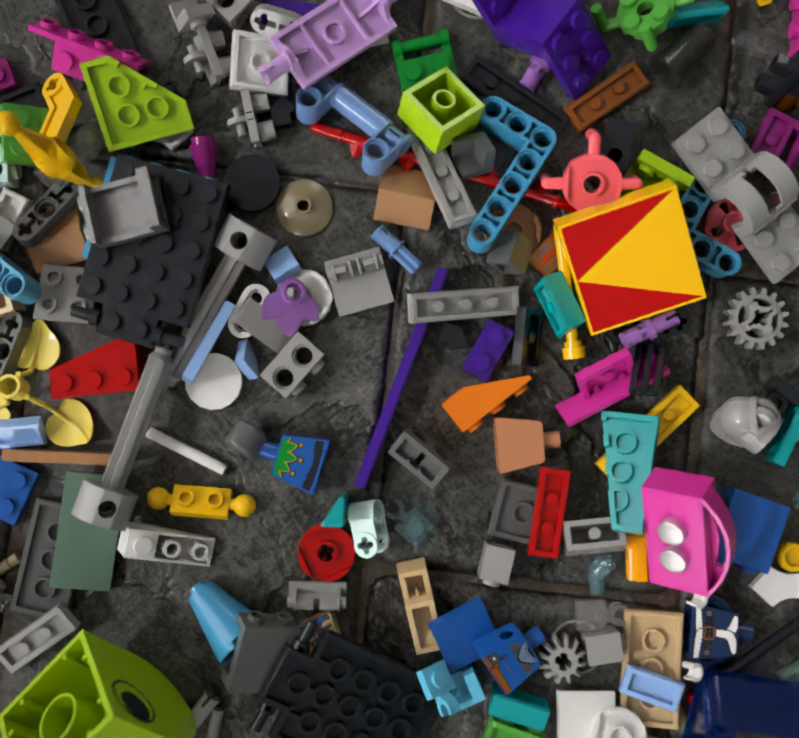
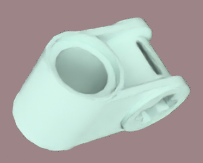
M374 499L351 503L347 514L356 553L360 557L368 559L377 553L384 552L389 547L390 538L382 501Z

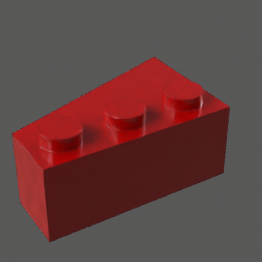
M116 339L49 370L52 400L136 391L146 365L144 346Z

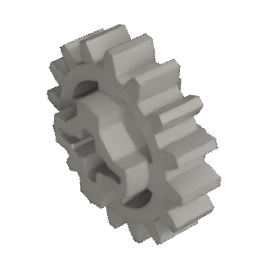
M755 287L747 289L746 293L744 291L736 293L738 300H728L727 303L732 308L723 311V314L729 316V320L724 321L722 324L723 326H730L731 330L726 335L727 337L736 336L735 345L744 343V348L747 350L753 349L755 345L756 350L765 349V344L767 346L776 345L774 338L784 337L780 329L789 326L788 323L783 322V317L788 316L789 312L781 311V307L785 305V302L775 301L777 297L776 292L767 295V288H760L756 291ZM753 300L761 301L764 304H766V306H759L757 301L754 302ZM761 313H763V314L760 315V316L758 317V319L755 321L756 324H749V323L752 322L753 319L756 317L755 314H761ZM751 331L758 338L750 337L745 332Z

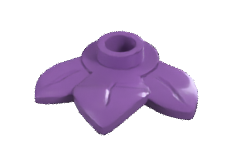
M288 278L279 284L276 292L266 296L261 307L262 319L276 318L280 330L286 336H292L299 329L303 319L306 321H317L318 306L316 301L306 294V288L300 280ZM288 288H292L295 291L294 298L288 297Z

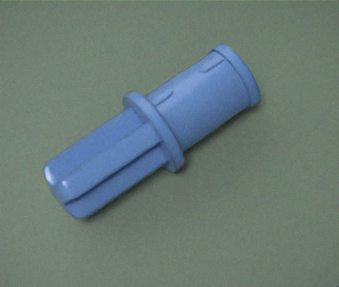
M384 224L374 231L371 239L389 254L388 258L396 259L411 274L416 273L421 268L422 262L404 246L406 242L404 240L400 241Z

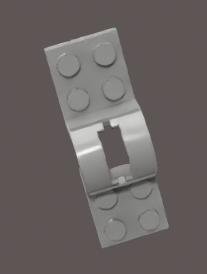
M720 106L715 108L673 141L671 145L713 202L727 199L739 209L743 220L736 221L730 226L771 283L776 284L799 266V216L791 206V204L798 200L799 186L789 167L777 156L765 151L753 154ZM759 170L775 186L777 191L768 195L775 204L769 210L760 193L744 179L747 171L752 173Z

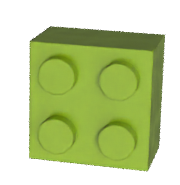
M446 66L405 90L402 94L397 115L436 154L452 144L453 139L463 137L477 128L485 105Z

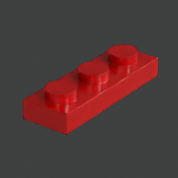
M540 466L527 548L528 555L558 559L571 474L569 470Z

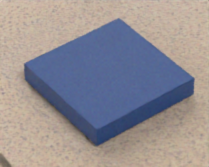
M480 597L427 623L451 673L480 659L481 657L471 642L495 630Z

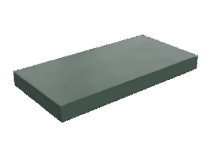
M66 470L49 588L110 591L119 531L92 525L71 514L84 478L102 480L104 475L102 473ZM104 501L99 505V507L105 508L109 506L112 501Z

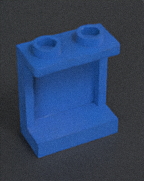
M726 485L722 496L728 498L726 507L731 515L736 532V552L733 562L740 564L738 569L756 576L757 571L768 574L791 508ZM720 529L719 563L724 564L726 561V546Z

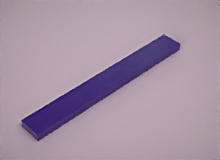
M437 268L428 292L442 290L448 274L447 270ZM429 322L416 323L354 486L363 489L367 485Z

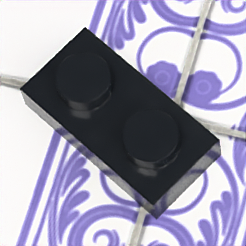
M517 307L514 345L512 348L513 365L539 366L544 310Z

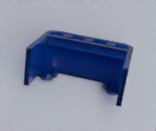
M708 670L703 673L702 679L696 683L682 738H735L737 731L785 738H799V683L719 670Z

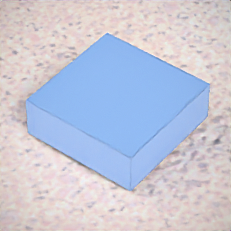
M287 245L269 256L265 262L267 269L278 285L283 280L302 270Z

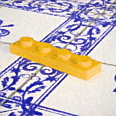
M676 385L646 414L658 416L661 419L657 446L700 406L681 385ZM605 453L594 464L606 475Z

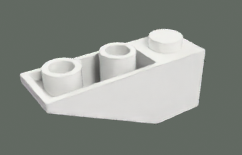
M129 522L126 530L120 533L117 550L124 558L210 567L216 539L153 524Z

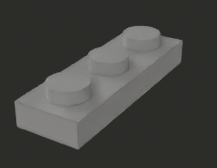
M60 602L0 644V661L12 674L76 630L81 623L65 604Z

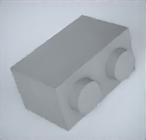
M610 517L563 521L562 535L565 556L624 551L627 546L625 532L613 531L611 529Z

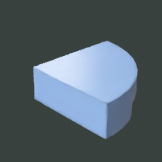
M248 339L239 341L234 363L249 380L256 379L259 376V368L255 352Z

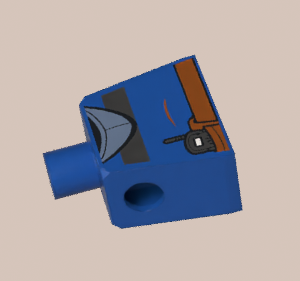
M508 623L475 639L471 643L505 696H508L539 668L540 662L533 650L544 643L546 639L537 626L522 635L514 623Z

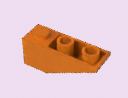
M530 375L465 386L440 405L461 432L468 430L471 433L484 423L481 418L487 413L491 412L494 415L506 406L504 400L513 394L517 397L529 388L527 382L532 378Z

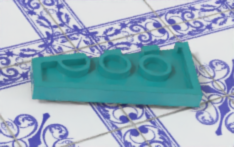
M601 410L604 431L603 443L606 453V475L608 476L609 485L608 497L611 529L613 531L644 536L645 523L641 486L654 469L661 419L658 416Z

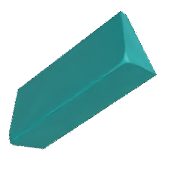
M718 0L687 4L677 8L674 20L671 18L666 26L667 28L719 22L729 11V6Z
M561 271L544 276L534 287L537 298L558 338L568 334L586 321Z
M344 491L321 524L322 527L343 528L348 520V491Z
M496 682L492 683L488 707L490 716L535 730H545L550 715L547 698L518 689L505 696Z

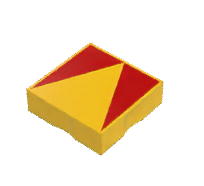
M668 179L627 193L610 203L593 205L553 219L564 257L575 283V292L586 318L585 323L591 336L707 298L676 185Z

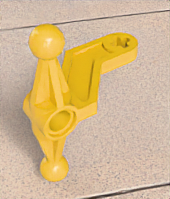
M57 72L51 75L43 85L42 94L49 107V111L40 132L21 126L19 118L15 113L8 110L0 111V134L4 136L13 135L36 166L52 179L60 178L77 185L85 184L89 187L103 184L104 179L92 178L72 149L66 144L83 103L72 82L63 74Z

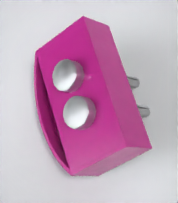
M655 467L641 486L650 583L709 597L720 586L734 560L736 532L731 515L723 500L715 491V478ZM720 529L726 546V561L724 564L719 563Z

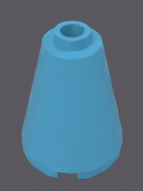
M202 580L191 588L189 592L192 595L188 601L216 660L220 664H224L231 660L234 655L240 632L237 615L239 612L248 613L251 610L214 582L208 581L205 583Z

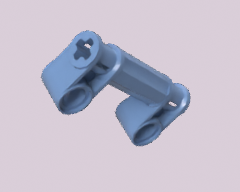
M329 74L305 90L300 88L296 93V116L300 122L308 125L315 124L333 107L371 137L363 145L361 163L363 171L370 176L383 174L397 158L401 157L408 150L413 141L412 135H405L394 126V122L391 119L387 118L343 82L338 83ZM370 156H378L379 158L374 159Z

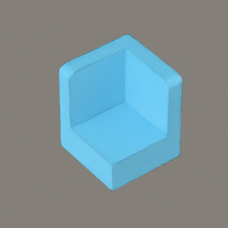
M472 664L450 673L456 687L452 689L450 694L458 701L460 710L486 699Z

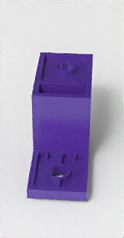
M472 0L499 43L546 60L568 98L577 100L611 57L583 0Z

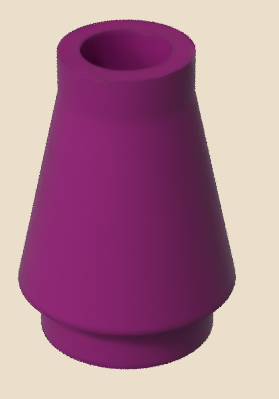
M214 135L191 137L192 145H189L199 176L217 177L218 143L214 141Z

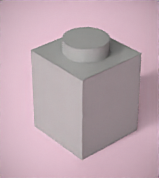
M484 540L477 570L479 579H483V584L492 587H499L500 584L508 585L516 552L513 546Z
M614 625L579 630L581 645L586 652L583 657L590 667L624 661L623 651L627 650L624 634L620 633Z

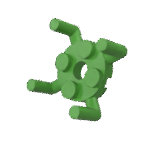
M619 0L620 5L617 10V16L607 19L600 3L592 5L591 12L601 32L604 33L621 28V31L626 36L629 34L634 39L643 40L646 49L649 52H653L658 47L657 35L667 29L666 24L671 18L674 20L677 8L690 4L695 0ZM652 9L649 14L640 15L644 10Z

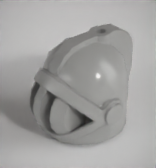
M737 396L727 400L713 413L710 420V429L725 442L745 448L751 453L756 454L776 435L783 420L780 411L771 400L759 396Z

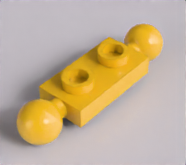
M174 484L173 494H169L165 488L155 487L148 492L146 498L147 504L154 510H162L170 505L169 512L174 516L229 520L230 510H233L240 517H248L256 509V502L252 496L241 494L232 499L233 491L228 488Z

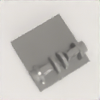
M379 247L324 262L339 317L394 302Z
M43 264L39 282L41 296L35 303L33 319L89 324L86 320L70 315L73 305L92 309L95 306V301L76 296L84 268Z

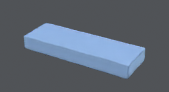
M224 301L184 371L182 379L186 383L192 385L236 306L231 302Z

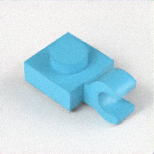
M445 660L438 661L416 672L427 701L435 698L441 717L448 714L450 716L460 711L458 701L449 692L456 687Z

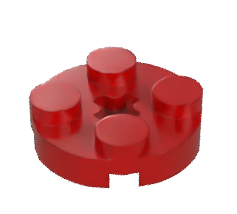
M319 523L309 528L302 537L298 547V561L302 570L310 577L324 582H332L342 578L351 568L355 558L354 541L346 529L342 527H322V523ZM326 544L328 547L334 548L335 551L332 552L331 559L319 555V552L322 551V545Z

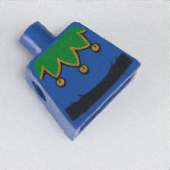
M285 433L281 437L280 444L270 441L263 444L259 457L274 461L271 470L273 476L313 495L317 488L331 440Z

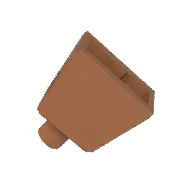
M492 417L496 468L499 473H506L544 463L545 449L561 447L559 431L543 432L542 421Z

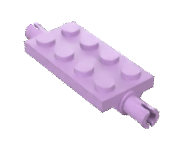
M327 0L270 36L269 43L279 56L258 68L260 76L262 78L266 76L267 78L264 79V82L270 85L274 80L289 71L302 89H307L394 32L398 26L391 17L390 9L391 5L398 0Z

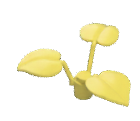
M36 320L32 323V330L17 364V367L27 370L23 372L17 371L15 375L6 374L0 378V420L11 419V413L7 408L11 404L10 399L14 401L25 399L54 413L46 422V433L53 443L62 447L88 444L93 436L94 422L91 412L85 404L75 399H65L57 410L55 407L29 394L30 384L23 378L32 374L35 368L40 371L49 370L57 363L61 354L60 342L56 335L43 320Z

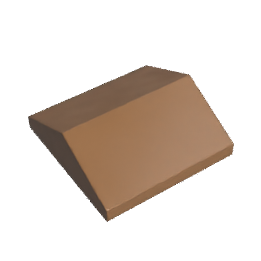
M391 165L381 176L373 220L429 231L435 197L423 171L410 169L408 172L402 170V167Z
M78 204L38 245L25 247L37 274H41L43 264L71 266L87 261L86 258L81 257L86 237L83 231L84 221ZM55 210L42 213V217L53 215ZM36 219L35 222H37L39 225H41V223L39 222V220ZM26 230L24 234L30 235L33 231Z

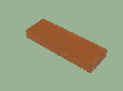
M634 60L565 107L562 112L570 118L569 122L576 132L580 134L650 85V82Z

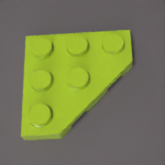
M105 56L79 63L109 152L195 129L185 99L112 57Z

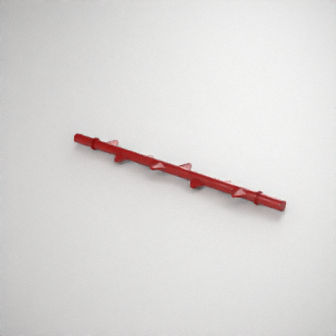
M319 122L311 126L312 133L335 139L338 143L341 141L348 143L354 158L359 157L363 153V145L370 139L345 131L342 127L339 129ZM407 150L401 157L397 158L400 159L402 170L408 172L415 165H419L414 152L411 150ZM494 164L493 172L464 180L461 179V182L464 185L467 181H472L496 188L502 178L498 177ZM540 181L530 187L524 198L553 206V209L560 208L570 212L578 211L564 197H560V194L548 193L547 189L542 187ZM513 186L505 187L510 193H518L517 189Z

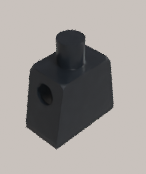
M607 118L597 124L596 131L601 135L600 154L608 157V152L612 153L613 161L618 166L620 172H625L628 168L637 122ZM598 177V181H597V187H599V185H600V179H599V177Z

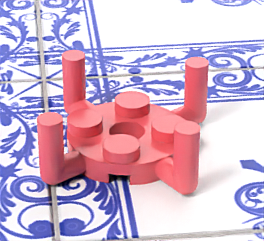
M593 128L588 129L585 133V137L589 140L588 153L572 159L568 163L562 177H551L547 172H543L539 176V181L544 189H562L565 199L576 210L610 203L619 198L622 190H638L643 186L642 180L635 173H630L626 178H622V174L615 162L609 157L600 154L601 135ZM589 176H597L600 179V185L594 191L584 189V181Z

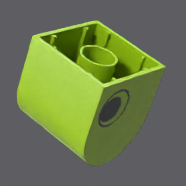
M83 629L0 714L2 738H194L196 734L195 719L187 702L176 687L157 668L143 658Z

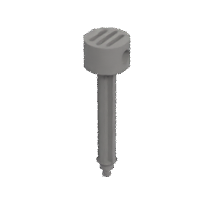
M230 213L219 230L214 244L225 255L197 303L191 327H184L180 334L186 337L183 348L173 346L171 350L173 351L171 356L173 364H171L160 393L161 395L167 394L166 391L169 386L174 387L176 382L183 380L182 375L224 301L228 298L245 265L261 271L277 243L276 239ZM247 237V244L243 248V241Z
M166 343L161 345V347L156 345L155 350L148 354V360L102 480L84 478L71 511V514L76 518L110 530H126L139 495L124 487L171 364H173L171 359L173 351L169 350L171 345ZM104 501H112L107 507H99Z

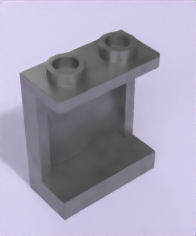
M144 166L136 168V175L94 187H89L85 184L78 185L79 195L77 196V203L79 209L84 214L86 223L83 226V231L86 239L92 245L104 249L170 231L156 172Z

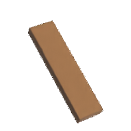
M8 448L2 449L1 460L9 462L107 465L112 452Z

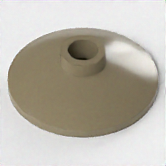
M301 179L291 182L280 192L276 202V213L281 225L290 233L297 236H312L321 232L330 222L333 213V203L328 191L321 184L312 180ZM302 201L309 203V207L305 211L298 209V205Z

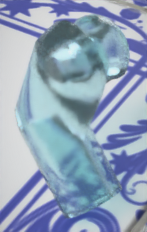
M601 555L588 567L591 595L605 594L603 578L616 568L617 561L614 556Z

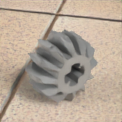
M552 633L551 639L553 642L549 643L546 640L542 643L545 649H539L536 652L537 656L541 658L539 660V669H545L544 677L549 679L553 676L557 684L561 682L563 677H565L567 683H571L572 678L570 675L573 673L581 677L582 673L577 667L586 666V661L581 658L586 654L585 649L578 647L580 642L576 637L569 640V635L563 633L559 640L556 634ZM565 653L567 658L565 660L562 658V662H557L556 657L559 656L561 658L560 654Z

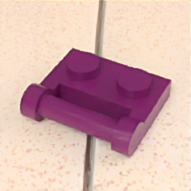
M773 107L770 108L749 148L753 154L765 151L779 158L791 133H794L796 139L784 160V163L792 171L799 159V121Z

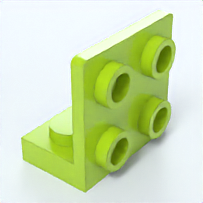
M643 149L634 158L624 176L626 178L628 174L635 173L643 182L642 188L668 179L676 185L679 196L690 188L695 179L691 174L646 149ZM622 190L619 198L635 190Z

